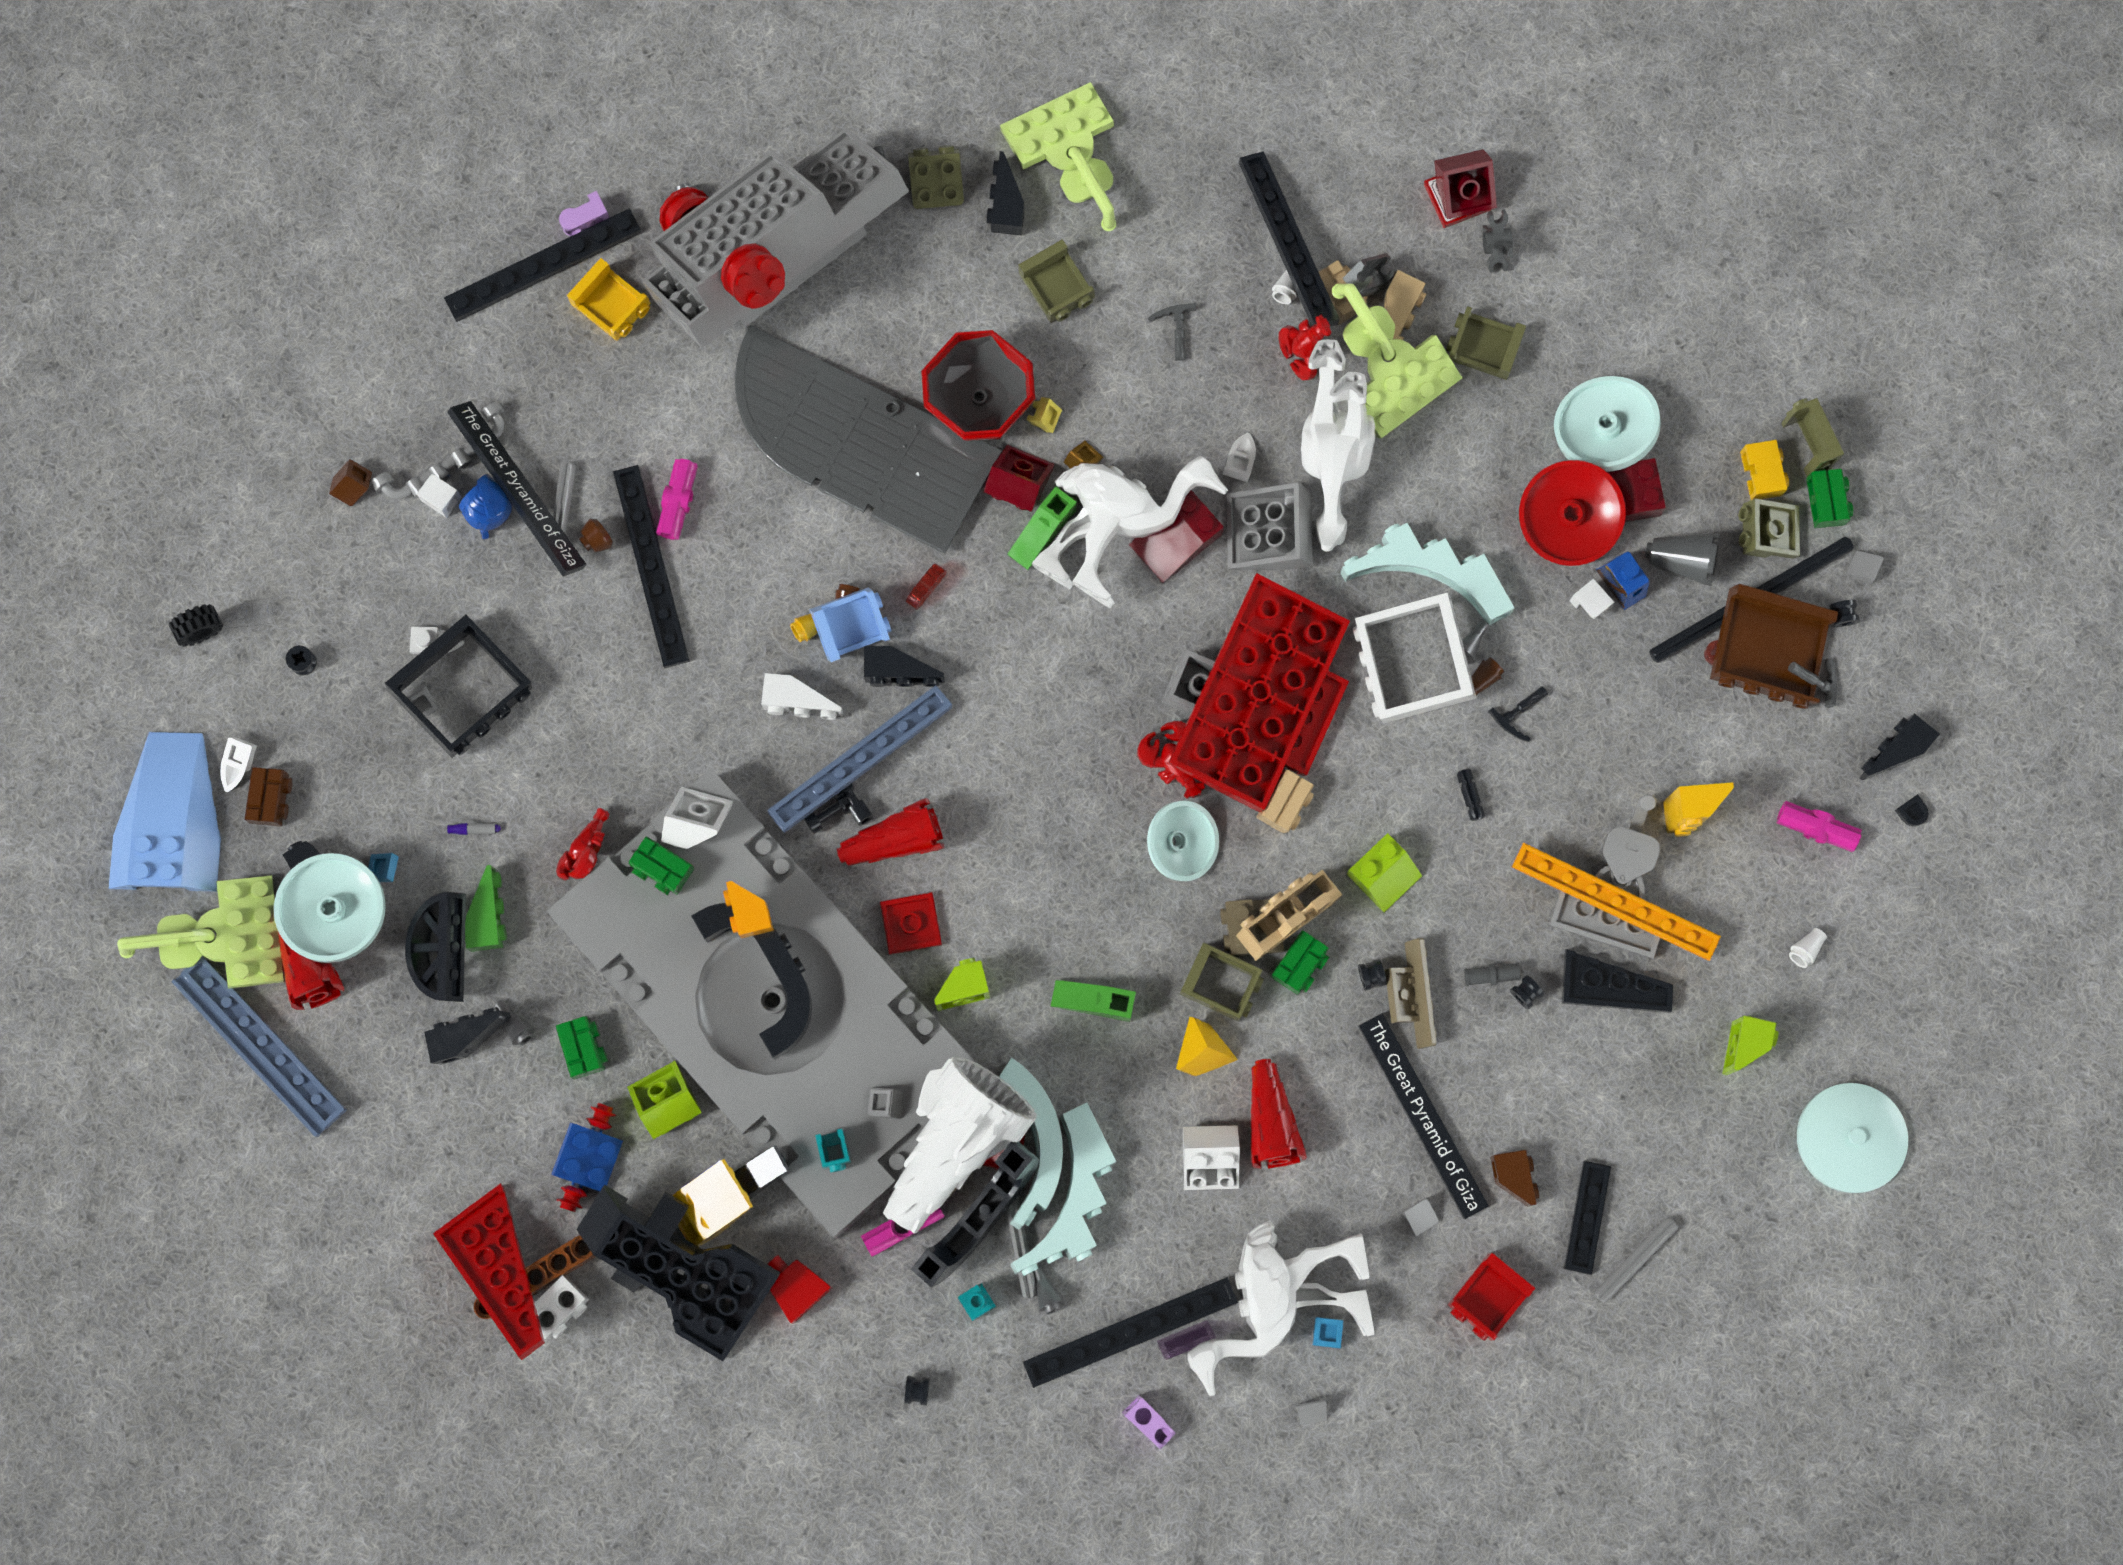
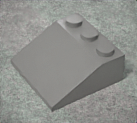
M1296 482L1228 493V570H1290L1313 566L1311 490Z

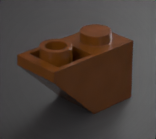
M1526 1150L1491 1156L1495 1184L1525 1206L1537 1205L1536 1199H1539V1190L1537 1183H1532L1531 1172H1534L1532 1156H1527Z

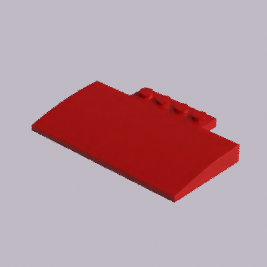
M1256 573L1168 763L1257 812L1264 811L1284 767L1302 776H1307L1349 683L1348 680L1328 671L1350 620Z

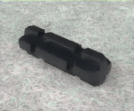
M1471 769L1460 770L1457 773L1459 783H1462L1460 788L1466 807H1469L1468 814L1470 820H1480L1484 818L1485 813L1483 807L1479 805L1481 800L1476 784L1472 782L1474 779Z

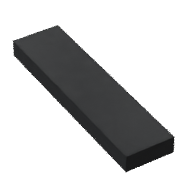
M1583 1161L1564 1264L1565 1270L1592 1275L1611 1166Z

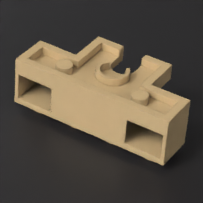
M1323 870L1316 875L1310 872L1305 877H1299L1292 882L1283 893L1280 891L1268 901L1269 903L1260 909L1262 914L1257 918L1251 915L1240 924L1242 929L1236 936L1255 961H1257L1332 906L1342 896V893ZM1315 883L1323 894L1306 907L1298 898V895ZM1257 925L1268 936L1261 942L1250 931Z

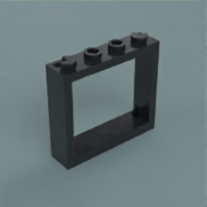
M464 615L385 682L387 691L451 758L457 754L459 756L464 754L471 747L470 743L477 736L479 738L485 736L491 729L490 725L497 719L501 721L506 718L511 712L510 708L517 702H524L531 695L530 690L532 689L531 681L467 615ZM470 635L518 687L451 744L402 691L466 636Z

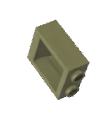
M1203 942L1180 995L1239 1022L1241 1016L1247 1018L1253 1005L1249 998L1252 992H1259L1264 978L1260 977L1262 969ZM1209 957L1252 976L1236 1011L1193 991Z

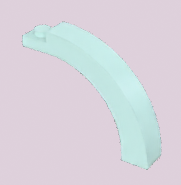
M1011 1058L999 1077L1020 1093L1032 1106L1037 1115L1030 1128L1034 1137L1036 1157L1039 1158V1163L1035 1170L1030 1190L1010 1222L1012 1226L1019 1230L1024 1224L1030 1225L1037 1214L1033 1210L1034 1208L1043 1213L1053 1198L1062 1169L1063 1145L1060 1124L1051 1100L1036 1078L1023 1065Z

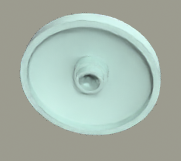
M1618 376L1594 378L1575 387L1561 401L1554 419L1556 441L1564 456L1568 460L1592 463L1606 472L1627 468L1645 457L1656 443L1661 426L1659 408L1649 390L1634 380Z
M320 854L297 864L282 880L274 901V919L282 939L292 950L301 956L317 962H339L361 953L376 938L385 917V896L377 877L360 861L342 854Z
M1844 1083L1821 1091L1805 1106L1798 1122L1797 1145L1805 1166L1821 1183L1840 1192L1863 1193L1885 1185L1898 1173L1904 1163L1908 1150V1132L1901 1112L1885 1094L1867 1085Z

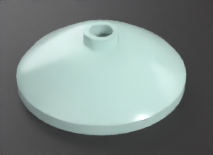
M1175 801L1165 805L1156 813L1149 826L1147 836L1148 852L1154 866L1164 876L1175 881L1195 880L1203 876L1211 868L1219 850V833L1213 817L1204 807L1192 801ZM1173 837L1176 839L1175 845L1172 843Z

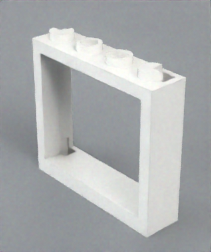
M1448 593L1355 618L1357 626L1353 627L1356 641H1361L1363 651L1359 652L1362 666L1368 669L1369 676L1365 677L1369 693L1373 692L1375 702H1372V709L1375 718L1379 717L1383 723L1477 698L1452 599ZM1440 606L1461 689L1387 709L1367 626Z

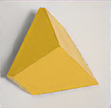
M1189 1017L1176 1066L1177 1070L1192 1076H1198L1238 1060L1210 1024L1197 1018Z

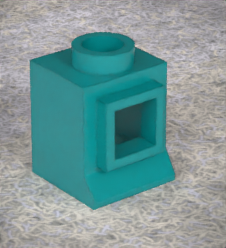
M841 1128L837 1129V1132L815 1135L822 1168H829L830 1173L847 1169L846 1164L851 1163L844 1130ZM840 1144L843 1157L830 1160L827 1147Z
M982 1283L977 1284L958 1296L959 1301L972 1321H975L996 1307Z

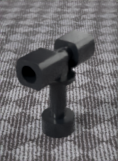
M852 783L839 792L838 795L834 796L835 803L817 814L812 812L804 818L813 834L823 829L821 823L841 811L845 815L850 812L859 826L873 818L862 799L858 800L854 794Z

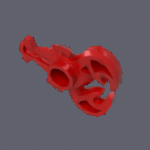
M1322 315L1315 317L1317 324L1311 327L1308 319L1300 322L1299 329L1287 325L1279 331V346L1286 359L1291 358L1293 354L1301 358L1290 363L1293 372L1301 380H1312L1315 378L1318 368L1311 370L1308 367L1309 358L1317 342L1323 340L1324 335L1330 336L1332 333L1329 322Z
M1182 721L1168 722L1160 730L1161 732L1174 730L1173 734L1166 733L1164 736L1169 740L1178 742L1186 723ZM1155 732L1147 734L1137 747V757L1142 765L1150 768H1165L1166 770L1159 772L1158 776L1166 784H1170L1176 779L1182 787L1186 788L1184 794L1186 799L1190 797L1195 799L1200 796L1201 791L1205 789L1204 783H1196L1195 778L1168 763L1177 744H1165L1161 756H1157L1160 746L1159 739L1155 740L1153 746L1150 745L1151 739L1157 734Z
M598 808L593 817L594 820L587 824L570 845V850L565 851L560 857L556 868L557 876L564 881L570 877L582 879L592 871L605 833L601 832L604 821L609 818L610 814L608 811Z

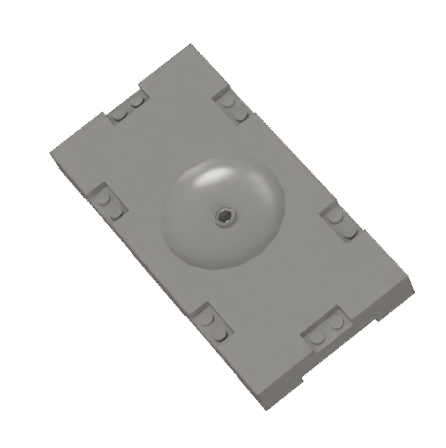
M710 768L688 789L733 801L732 807L717 835L688 849L674 847L661 842L664 817L672 804L671 802L650 821L651 824L612 858L608 857L552 905L547 912L755 1149L762 1154L770 1148L777 1146L789 1168L780 1178L830 1235L837 1239L894 1187L905 1170L904 1163L919 1143L916 1138L930 1120L927 1118V1115L920 1117L916 1113L922 1087L930 1070L942 1069L947 1060L952 1059V1057L960 1056L973 1062L975 1061L918 1000L907 985L802 868L777 843L713 769ZM646 836L693 865L694 871L678 895L670 892L667 896L654 887L656 882L650 878L643 881L631 873L634 868L628 864L629 860ZM728 881H733L765 900L768 905L772 925L779 935L785 933L792 945V948L788 949L793 959L798 956L806 970L802 975L811 993V1020L801 1041L792 1050L776 1060L772 1058L759 1034L775 1025L783 1017L787 1007V996L759 944L753 936L741 939L738 932L733 933V931L726 932L707 942L691 915L708 906L726 903L723 891L728 890L726 885ZM773 995L779 996L780 1004L776 1008H768V998ZM882 1088L903 1091L904 1101L901 1119L868 1116L870 1089ZM842 1128L845 1132L851 1163L846 1164L847 1169L830 1173L829 1168H822L815 1135L837 1132V1129ZM840 1144L827 1147L830 1160L843 1157Z

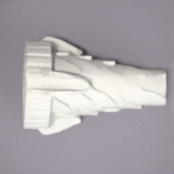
M952 1057V1059L947 1060L942 1069L930 1070L924 1081L916 1110L917 1115L920 1117L927 1115V1118L930 1120L916 1138L919 1143L904 1163L905 1170L894 1185L895 1190L889 1198L883 1214L901 1227L917 1233L930 1214L943 1205L955 1188L959 1190L970 1174L977 1168L980 1169L987 1158L1004 1150L1010 1142H1019L1037 1118L1032 1106L1003 1079L978 1063L964 1057Z

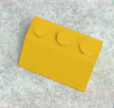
M1734 783L1679 786L1663 801L1667 833L1674 832L1676 837L1691 835V831L1697 830V827L1703 825V822L1714 813L1732 791Z

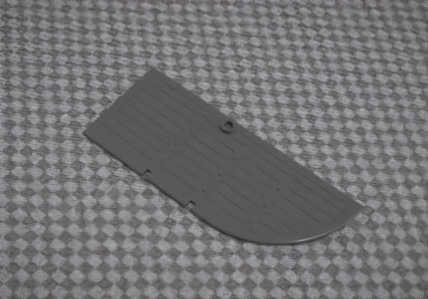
M752 325L749 326L743 338L735 370L736 400L744 426L760 451L778 468L810 486L814 484L816 479L822 481L818 490L863 513L868 505L873 507L871 517L945 554L989 477L992 465L1002 451L983 441L972 442L963 440L939 419Z

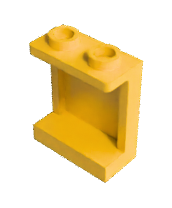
M602 258L596 262L567 294L572 306L616 341L621 336L624 338L631 332L632 324L638 317L641 319L648 313L649 305L651 304L645 293H639L613 272L609 264Z

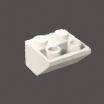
M1237 1125L1183 1127L1184 1190L1239 1189L1240 1145Z

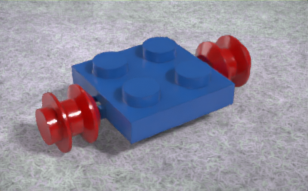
M598 1103L596 1107H590L594 1114L593 1117L586 1118L591 1126H594L591 1129L570 1122L551 1173L553 1176L572 1182L571 1185L573 1186L566 1185L561 1187L565 1194L563 1198L556 1199L561 1202L560 1208L576 1212L577 1207L583 1209L579 1201L580 1198L587 1197L584 1190L578 1189L579 1187L585 1186L600 1191L604 1185L607 1186L623 1140L605 1135L600 1130L611 1129L612 1126L608 1121L610 1117L617 1116L612 1113V1107Z

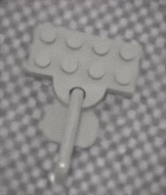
M1644 795L1638 799L1629 829L1617 827L1608 833L1602 850L1608 866L1603 867L1594 875L1644 899L1645 887L1641 875L1654 869L1660 852L1658 841L1652 836L1641 833L1648 810H1652L1656 806V799L1652 795ZM1559 891L1549 922V926L1654 959L1660 940L1659 937L1562 891ZM1646 900L1660 908L1669 911L1670 907Z

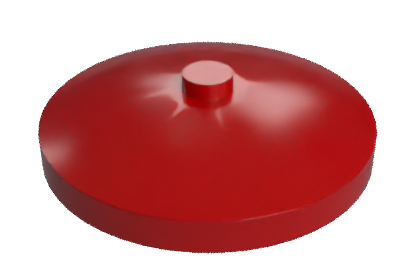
M1580 460L1557 462L1541 470L1528 483L1519 506L1520 527L1530 547L1544 559L1565 566L1587 564L1605 555L1619 539L1626 518L1624 497L1616 481L1599 466Z

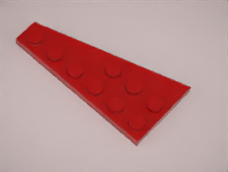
M500 1183L435 1231L433 1235L517 1356L523 1360L542 1346L545 1341L504 1186Z

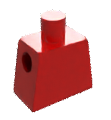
M777 1255L767 1264L780 1272L770 1291L791 1324L800 1319L832 1289L826 1281L798 1259L788 1266Z

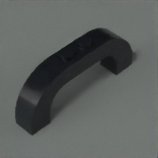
M726 903L708 906L691 915L707 942L726 932L732 931L729 917L734 916L732 906L727 907ZM773 926L774 931L754 935L753 937L781 982L787 996V1007L783 1017L775 1025L759 1034L772 1058L776 1060L792 1050L805 1035L812 1015V998L808 984L802 975L806 971L798 956L793 959L788 949L792 948V945L785 933L779 935Z
M1020 1142L1009 1143L995 1161L999 1169L952 1230L936 1245L927 1248L911 1268L931 1288L948 1278L972 1254L1032 1177L1038 1166L1039 1158Z

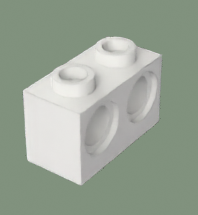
M562 1275L535 1302L544 1339H550L552 1336L557 1339L567 1329L565 1323L572 1316L577 1319L587 1309L585 1303L589 1298L567 1276ZM570 1291L574 1295V1303L570 1307H565L562 1304V1296ZM550 1311L554 1315V1323L550 1327H545L542 1323V1316Z

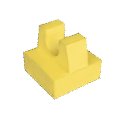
M1041 397L1040 401L1033 402L1032 406L1036 409L1034 416L1028 415L1027 421L1045 432L1053 433L1062 409L1050 398Z

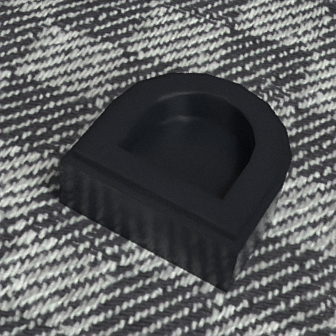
M1918 794L1895 810L1901 820L1911 827L1923 824L1929 815L1926 804Z

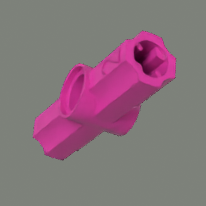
M682 458L675 459L669 485L665 486L662 495V512L656 531L658 536L679 540L685 515L690 511V507H688L689 502H692L693 499L692 488L698 468L697 463Z
M1788 801L1783 802L1776 822L1781 826L1803 833V836L1807 839L1811 837L1816 839L1815 842L1829 843L1850 852L1855 851L1861 838V829L1835 820V817L1830 813L1815 809L1811 811Z
M941 1208L930 1214L919 1231L945 1217ZM889 1220L861 1235V1238L870 1255L874 1257L904 1239L910 1238L915 1233L909 1230L905 1234H899L895 1228L896 1222Z

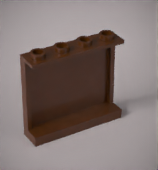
M1737 584L1729 588L1710 679L1718 681V685L1722 687L1734 688L1736 686L1743 688V692L1747 694L1759 695L1761 693L1768 695V699L1772 701L1783 702L1786 700L1793 702L1792 706L1800 709H1808L1810 706L1818 704L1820 699L1814 698L1817 685H1811L1788 671V667L1792 662H1795L1819 676L1828 628L1830 624L1836 622L1838 612L1743 584Z

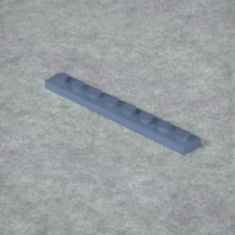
M935 685L769 808L768 814L784 833L951 710L952 703Z

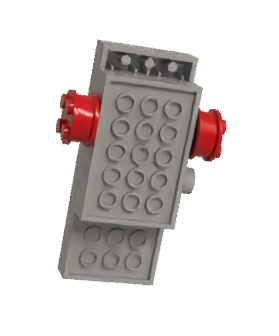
M847 127L794 167L772 150L711 197H708L700 189L686 187L673 192L665 200L660 208L659 220L664 232L649 242L662 266L643 279L642 282L655 303L703 348L725 330L735 325L737 321L744 327L755 321L766 310L775 306L778 301L796 290L803 282L816 275L819 270L837 259L840 254L852 245L858 243L860 239L867 235L863 226L873 218L878 217L881 212L893 203L899 201L909 190L898 169Z

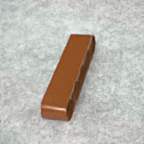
M580 1235L525 1268L532 1295L553 1284L562 1275L566 1276L595 1257L591 1251L585 1256L579 1253L578 1246L584 1241ZM559 1255H564L567 1265L563 1270L559 1271L555 1268L554 1261ZM538 1269L542 1272L543 1279L540 1284L534 1285L530 1277L532 1272ZM477 1298L473 1308L475 1314L482 1319H492L490 1315L484 1313L483 1305Z

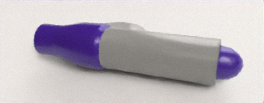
M466 820L459 824L447 826L448 834L458 835L496 834V832L501 830V827L496 825V823H477L475 820Z

